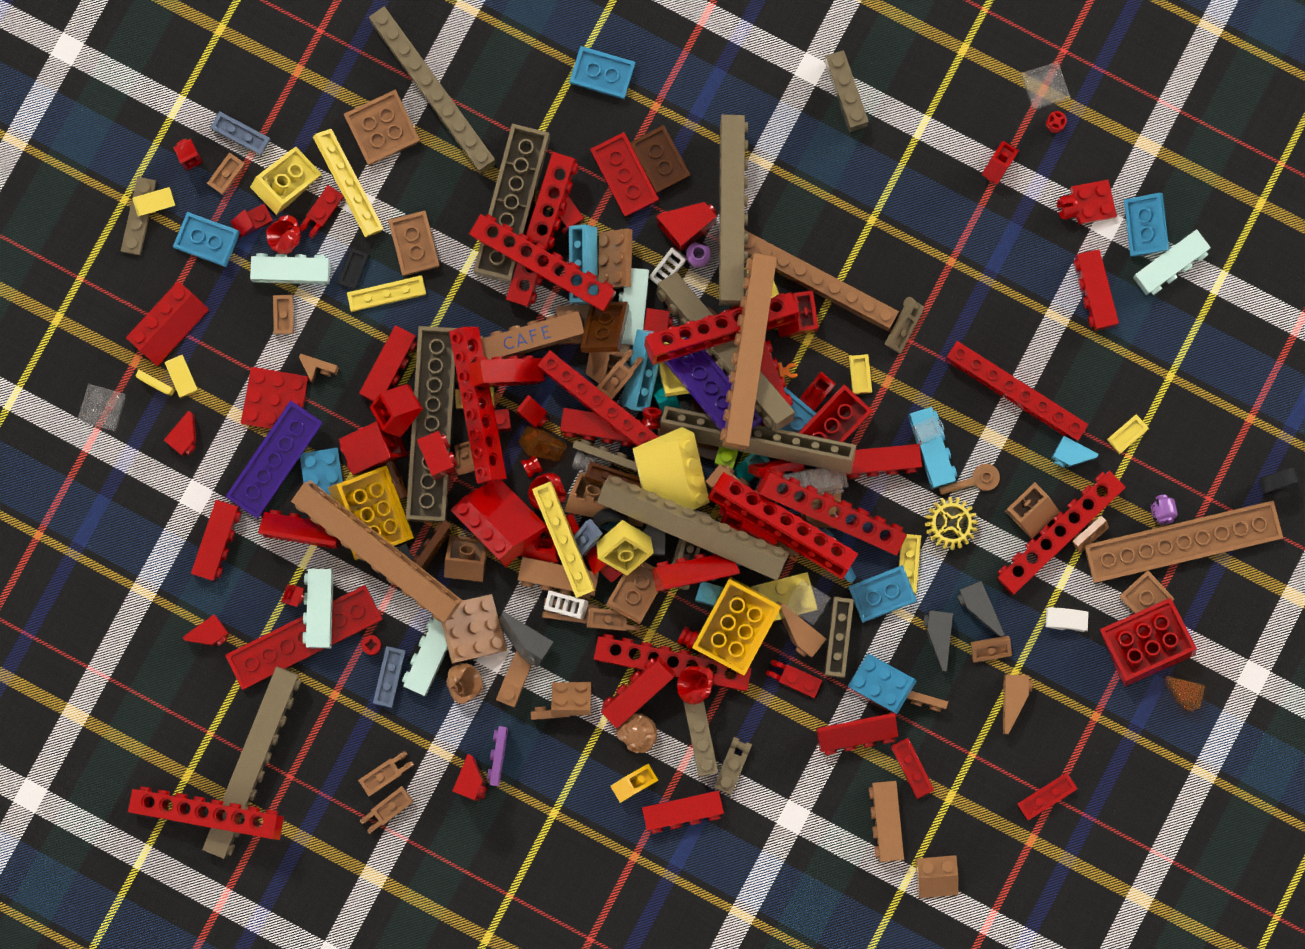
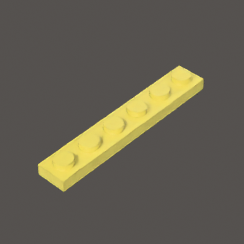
M332 129L315 134L313 139L364 236L368 237L381 232L384 228Z
M552 482L532 489L576 598L595 591Z

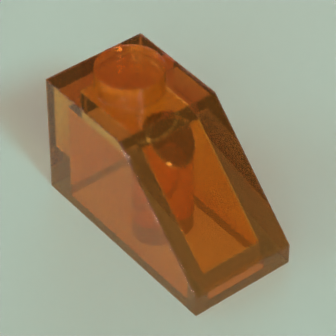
M529 426L526 427L518 441L527 455L553 461H559L567 447L565 443L546 431Z
M1170 676L1164 677L1166 686L1177 704L1183 706L1182 709L1194 712L1195 709H1200L1205 685Z

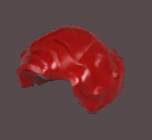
M290 215L280 216L266 230L268 245L278 254L287 255L298 246L301 238L297 219Z
M554 473L542 474L531 483L528 497L533 508L541 511L532 489L548 482H552L560 504L564 503L567 494L558 475Z
M688 666L681 671L677 681V689L680 698L685 703L700 704L710 695L714 680L711 669L701 666Z

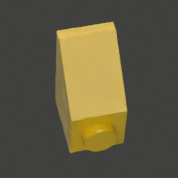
M647 764L611 785V788L621 803L654 784L658 779L650 765Z

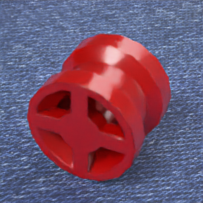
M1060 111L1052 112L1046 121L1047 129L1052 133L1061 132L1067 123L1066 116Z
M655 407L644 408L642 413L644 418L641 423L648 429L660 428L659 418L662 416V411Z
M535 454L530 459L521 461L529 478L533 477V474L537 472H543Z
M685 626L677 643L684 644L691 650L699 632H693L689 627Z
M368 635L362 640L361 646L368 655H376L381 651L382 643L376 636Z

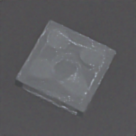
M1058 62L1021 74L1033 110L1070 99Z
M88 384L77 421L116 432L126 394Z

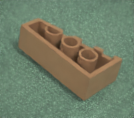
M580 472L571 490L564 512L594 517L597 512L609 507L597 503L602 486L584 481L585 473ZM628 516L630 525L643 527V522Z

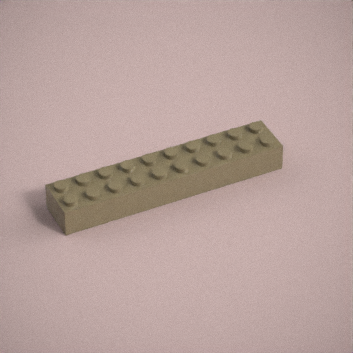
M419 326L414 394L423 409L412 422L406 509L407 521L443 523L444 520L447 521L449 474L436 480L433 479L417 439L439 431L441 435L445 434L450 446L447 448L448 453L451 452L456 367L449 331L457 328Z

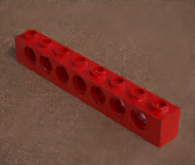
M552 152L526 234L530 238L529 242L534 245L537 242L547 248V252L549 248L552 249L554 246L555 230L558 231L561 224L559 216L561 212L565 211L567 205L565 198L567 193L570 194L573 186L571 179L573 175H576L579 167L577 159L556 152ZM559 170H564L566 173L565 178L562 180L557 179V172ZM554 188H558L560 194L557 198L553 199L551 191ZM547 207H552L554 209V213L551 217H547L545 215V210ZM542 225H546L548 232L542 236L539 233V228ZM529 247L524 248L522 256H530L532 249ZM547 257L540 258L539 265L542 267L546 266L549 259ZM517 263L506 300L531 307L536 302L538 294L535 292L537 286L541 285L543 277L534 272L530 273L527 268ZM525 280L530 282V288L527 291H524L521 287Z
M480 214L469 233L471 237L605 313L616 294L612 284L606 281L603 283L597 281V276L591 272L583 273L579 270L581 267L573 262L568 264L562 261L564 257L556 252L550 254L542 244L537 242L534 245L529 242L530 238L522 233L519 235L513 233L512 227L505 223L502 226L496 223L497 219L489 214H486V216ZM491 229H498V235L496 237H489V231ZM514 238V246L506 247V240ZM526 247L532 249V253L528 257L522 256V251ZM547 257L549 259L548 264L544 267L540 266V258ZM560 266L564 267L566 270L565 274L557 276L555 274L556 269ZM576 276L582 277V283L578 286L572 284V280ZM598 286V294L590 295V287Z
M791 292L787 294L781 293L771 298L766 331L798 320L799 310ZM743 307L731 311L725 310L714 316L708 315L701 320L688 321L684 325L672 326L665 331L652 332L645 336L644 347L652 365L734 341L736 333H739L740 329L736 321L739 314L742 315Z
M461 327L449 331L477 484L493 483L507 479L490 386L472 387L469 364L476 362V358L484 357L479 327Z
M959 341L955 343L945 361L1075 442L1080 439L1089 425Z
M549 350L538 364L539 370L636 447L658 438L655 433L552 351Z
M776 469L772 471L765 470L756 489L760 495L897 556L907 536L902 531L903 527L895 523L889 525L885 523L886 519L878 515L875 518L869 516L868 511L860 507L856 510L852 508L851 503L845 500L838 502L834 500L835 496L827 492L824 495L818 493V489L808 484L805 487L800 484V480L794 477H790V479L783 477L784 473ZM780 484H785L784 490L778 492L777 487ZM802 491L801 498L794 499L795 494ZM815 499H819V504L816 507H812V502ZM836 507V512L829 515L830 508ZM848 515L854 516L851 522H846ZM870 522V527L867 530H863V525ZM883 530H887V535L880 538V533Z
M1108 471L1106 474L1102 472L1094 479L1097 483L1093 487L1088 485L1081 492L1083 496L1079 500L1074 498L1067 505L1069 510L1064 514L1060 512L1053 519L1055 523L1051 527L1046 525L1039 532L1041 536L1037 540L1033 538L1025 545L1027 550L1021 554L1019 551L1011 559L1013 563L1009 567L1004 565L997 572L999 576L996 580L1012 596L1126 488L1111 471ZM1098 487L1105 489L1106 495L1104 497H1100L1097 494L1096 490ZM1084 500H1088L1091 502V510H1086L1083 508L1082 504ZM1069 514H1076L1078 522L1075 524L1069 521ZM1056 527L1063 528V537H1058L1055 534ZM1042 540H1047L1050 543L1049 550L1041 548ZM1029 553H1032L1036 556V562L1034 564H1031L1027 561V555ZM1014 567L1022 569L1023 574L1021 577H1016L1013 574Z
M724 472L708 496V499L842 580L858 555L850 547L843 545L835 538L825 534L817 527L810 525L799 516H795L784 507L777 505L767 497L760 495L749 486L744 485L733 476Z
M603 634V637L598 636L594 661L643 670L649 655L657 653L666 664L670 657L678 659V666L670 667L675 672L674 677L679 678L681 671L687 668V663L695 661L698 667L705 668L708 665H714L717 668L713 685L747 692L752 670L750 667L745 675L736 672V677L730 680L726 678L725 671L731 668L716 660H711L705 654H699L697 657L692 656L691 652L686 650H679V653L672 652L671 647L660 646V649L653 648V644L641 642V645L634 644L632 639L622 638V641L614 640L615 636ZM613 645L621 647V653L617 656L610 653V648ZM632 649H637L641 653L640 657L636 660L629 657V652Z
M140 786V790L132 789L129 813L280 840L284 816H279L278 811L266 809V813L259 812L260 808L248 806V809H241V804L230 803L229 806L223 805L224 801L212 799L211 803L205 802L206 798L194 796L192 800L187 799V795L181 793L170 796V791L158 789V792L154 793L151 792L152 788ZM152 798H154L155 803L151 807L150 801ZM170 801L173 804L171 810L168 809V803ZM189 804L191 809L190 812L187 814L186 807ZM205 808H208L209 813L205 817L204 810ZM226 811L227 817L223 821L222 813ZM243 814L245 821L241 824L240 817ZM260 818L263 819V825L261 827L258 826V820Z

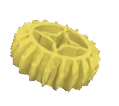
M949 497L947 504L944 499H941L942 506L935 502L934 507L937 510L930 508L929 512L933 515H926V519L931 520V522L925 523L926 527H931L926 533L934 534L930 540L933 541L937 538V546L943 542V549H946L948 544H950L951 550L955 549V544H957L959 549L962 548L961 541L967 545L969 541L966 537L969 539L974 538L970 531H977V528L972 527V525L978 524V521L971 520V518L976 516V513L969 514L973 509L972 506L965 509L964 506L967 502L964 501L962 505H959V498H956L955 503H952V497ZM954 508L959 510L960 513L952 516L945 512L944 509ZM938 513L944 521V525L939 530L936 528ZM965 517L967 528L963 534L959 527V521ZM956 518H959L954 524L956 526L955 528L953 526H950L944 530V528L948 524L947 519L952 521ZM951 531L959 538L948 539L943 537L942 534Z

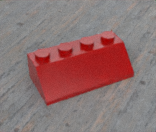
M177 281L130 332L126 339L158 367L206 315L209 309L184 285Z
M844 384L798 433L845 442L871 415L872 410Z
M270 510V513L264 512L258 531L262 537L334 549L340 548L341 541L337 537L329 535L323 526L314 523L310 516H308V519L300 518V514L289 513V516L281 515L282 512L277 510Z
M706 553L695 555V559L689 561L685 557L676 559L674 564H668V561L657 563V567L652 569L656 591L659 592L734 576L740 573L739 568L735 562L713 553V556L706 557Z
M895 713L816 729L820 753L825 752V756L836 754L837 749L844 748L846 752L856 750L857 745L863 744L864 748L875 746L876 741L882 740L883 744L895 742L894 738L898 737Z
M467 754L453 792L479 802L480 798H485L488 788L485 787L486 781L477 759Z

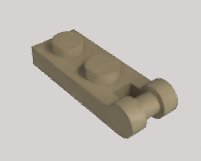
M907 297L904 300V308L885 342L886 346L900 354L924 310L923 305L911 297Z
M733 738L713 788L732 795L751 749V743H743L739 741V738ZM736 748L743 751L741 756L734 754Z

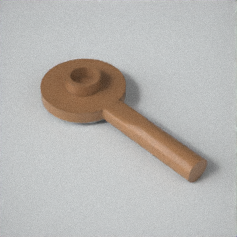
M981 464L974 470L972 478L939 487V491L943 495L975 485L982 491H990L998 485L1000 474L993 465Z

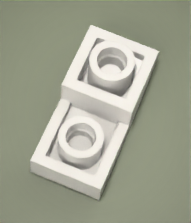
M1048 607L1046 609V627L1085 632L1088 630V612Z

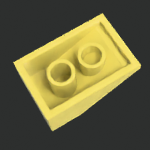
M294 147L256 176L250 188L277 215L312 185L322 173L297 147Z

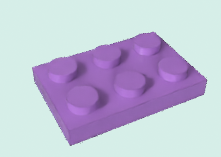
M499 726L498 730H494L493 742H496L495 750H491L490 761L493 762L492 769H488L487 781H490L491 786H500L508 735L507 727Z

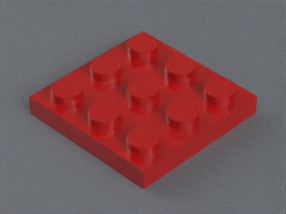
M251 367L241 424L272 429L290 401L303 408L309 377Z

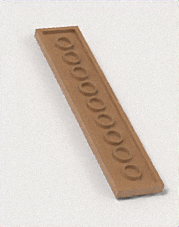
M1269 501L1087 544L1084 547L1094 584L1283 539L1274 501Z

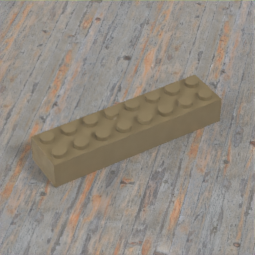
M512 124L488 214L496 218V223L502 226L505 223L512 227L513 233L525 235L550 134ZM496 228L489 231V237L491 238L498 235V229ZM508 238L505 242L506 247L514 246L515 239ZM481 242L473 272L477 276L511 284L517 262Z

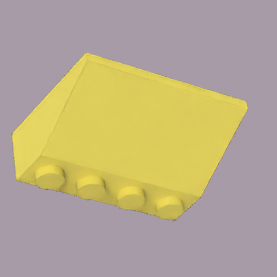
M681 427L633 448L642 489L654 492L662 498L672 500L676 504L685 508H691L692 510L710 503L693 432Z

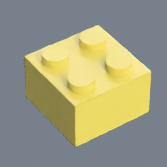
M623 520L596 542L598 559L627 576L653 554L651 537Z

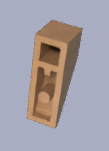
M777 601L776 603L781 606L779 610L780 617L791 642L797 647L795 650L803 657L806 655L813 657L826 638L786 605Z
M517 650L496 698V701L514 708L517 705L532 666L520 656Z
M1004 675L1003 734H1009L1029 696V692H1032V680H1029V675Z

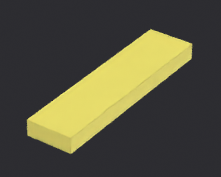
M422 275L347 293L351 312L427 295Z

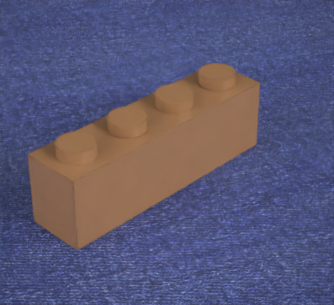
M522 557L518 581L522 582V586L532 588L533 585L541 586V590L552 591V588L560 590L559 593L571 595V592L574 593L563 565ZM588 570L595 591L580 596V598L590 599V596L595 597L599 573L594 575L592 571Z
M896 781L872 783V787H869V798L873 799L874 807H870L871 818L875 819L876 824L875 827H872L873 838H877L878 846H874L875 858H879V862L904 860Z

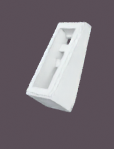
M672 247L648 278L658 285L662 280L656 276L657 272L664 278L669 277L661 270L662 266L672 275L678 272L687 261L686 256L675 247ZM672 254L680 260L679 263L671 258ZM668 260L670 263H672L675 266V269H672L669 265H667L666 261Z
M548 591L544 610L584 620L589 601ZM556 596V597H558V598H557V602H556L555 608H553L552 605H553L554 597ZM562 599H565L563 609L560 610ZM570 600H571V601H573V603H572V607H571L570 612H568V608H569V604H570ZM578 603H580L577 614H575Z

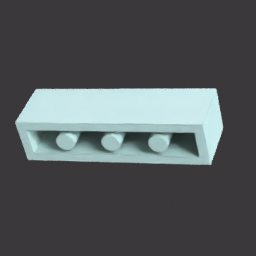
M1196 229L1136 273L1133 279L1146 296L1150 293L1155 295L1163 289L1161 285L1166 281L1170 284L1178 278L1176 274L1181 270L1185 273L1193 267L1192 262L1196 259L1200 262L1209 255L1207 251L1211 247Z
M258 253L256 256H251L250 279L252 282L329 284L330 260L324 255H314V258H306V255L297 254L295 257L276 254V257H268V254Z
M631 268V287L624 288V292L620 291L619 302H628L629 304L621 344L630 345V348H633L637 329H644L649 270Z
M308 569V573H305L304 584L308 585L307 593H304V605H307V612L303 614V624L307 625L306 632H303V644H306L307 648L331 649L333 570Z
M430 618L426 627L429 631L426 636H422L418 645L421 647L419 653L413 655L410 662L413 666L410 672L406 671L402 680L404 682L403 687L425 697L448 650L441 621L435 618Z

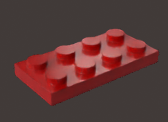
M625 132L590 149L624 218L659 201Z

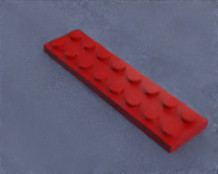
M366 585L333 601L332 645L383 620ZM303 616L225 655L242 690L273 676L277 666L287 669L324 650V648H307L306 644H303V632H306L307 625L303 624Z

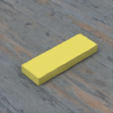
M907 534L900 548L899 566H904L913 592L916 594L921 535Z

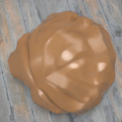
M459 663L450 668L446 682L450 695L455 702L465 704L481 693L483 688L481 675L472 665Z
M639 713L629 717L616 731L618 739L625 742L628 750L635 753L648 752L657 741L655 723L648 716Z

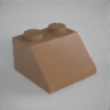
M450 535L445 557L444 577L483 582L488 549L477 538Z
M956 855L915 859L919 898L958 895Z

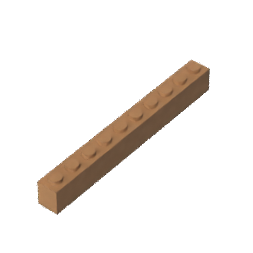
M748 232V242L744 244V251H748V258L754 253L777 257L776 273L810 291L813 290L817 295L889 332L899 311Z
M754 253L746 262L748 276L743 281L745 296L742 295L740 307H743L742 315L739 314L737 326H740L739 333H736L734 345H737V350L733 352L731 362L734 364V370L729 375L731 390L727 391L726 402H729L728 409H725L723 414V421H726L725 428H722L720 440H723L722 446L741 450H746L749 447L777 257Z
M311 480L303 483L291 502L295 504L297 510L308 514L310 519L314 523L323 526L329 535L337 537L344 547L352 549L359 559L366 560L371 564V568L374 571L386 576L389 583L400 587L403 594L415 599L421 608L429 610L436 620L445 622L450 619L463 601Z

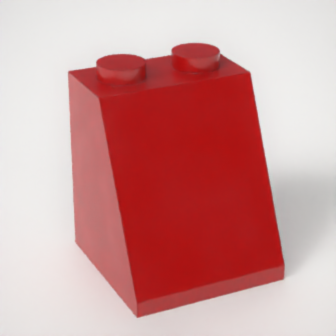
M705 202L661 213L656 216V224L676 248L682 252L716 224L717 211L711 204L707 205Z
M378 421L339 439L340 449L345 455L347 468L352 475L366 473L383 466L385 463L393 460L397 461L408 456L402 438L384 432Z

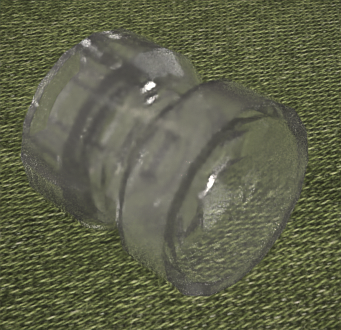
M578 450L572 464V469H582L586 473L589 462L595 463L596 457L593 455L587 456L584 452Z

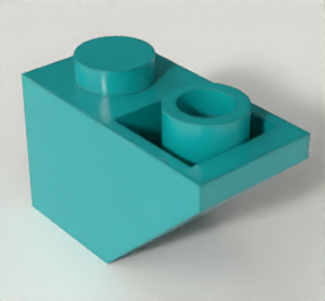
M657 377L652 395L658 408L662 411V415L665 406L681 409L676 395L665 397L662 379Z
M750 454L733 469V475L738 479L742 477L749 483L756 475L748 473V466L770 460L766 456Z

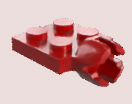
M1109 180L1072 186L1070 188V195L1061 196L1057 200V209L1063 208L1061 212H1058L1060 218H1076L1079 225L1117 217Z

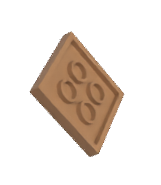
M396 89L344 113L368 166L420 142Z
M492 594L463 600L450 619L445 622L441 621L452 664L507 651Z

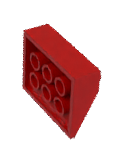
M502 480L481 486L464 496L451 509L452 513L505 567L514 561L548 528Z
M1171 598L1100 629L1114 666L1125 687L1196 655L1197 648Z

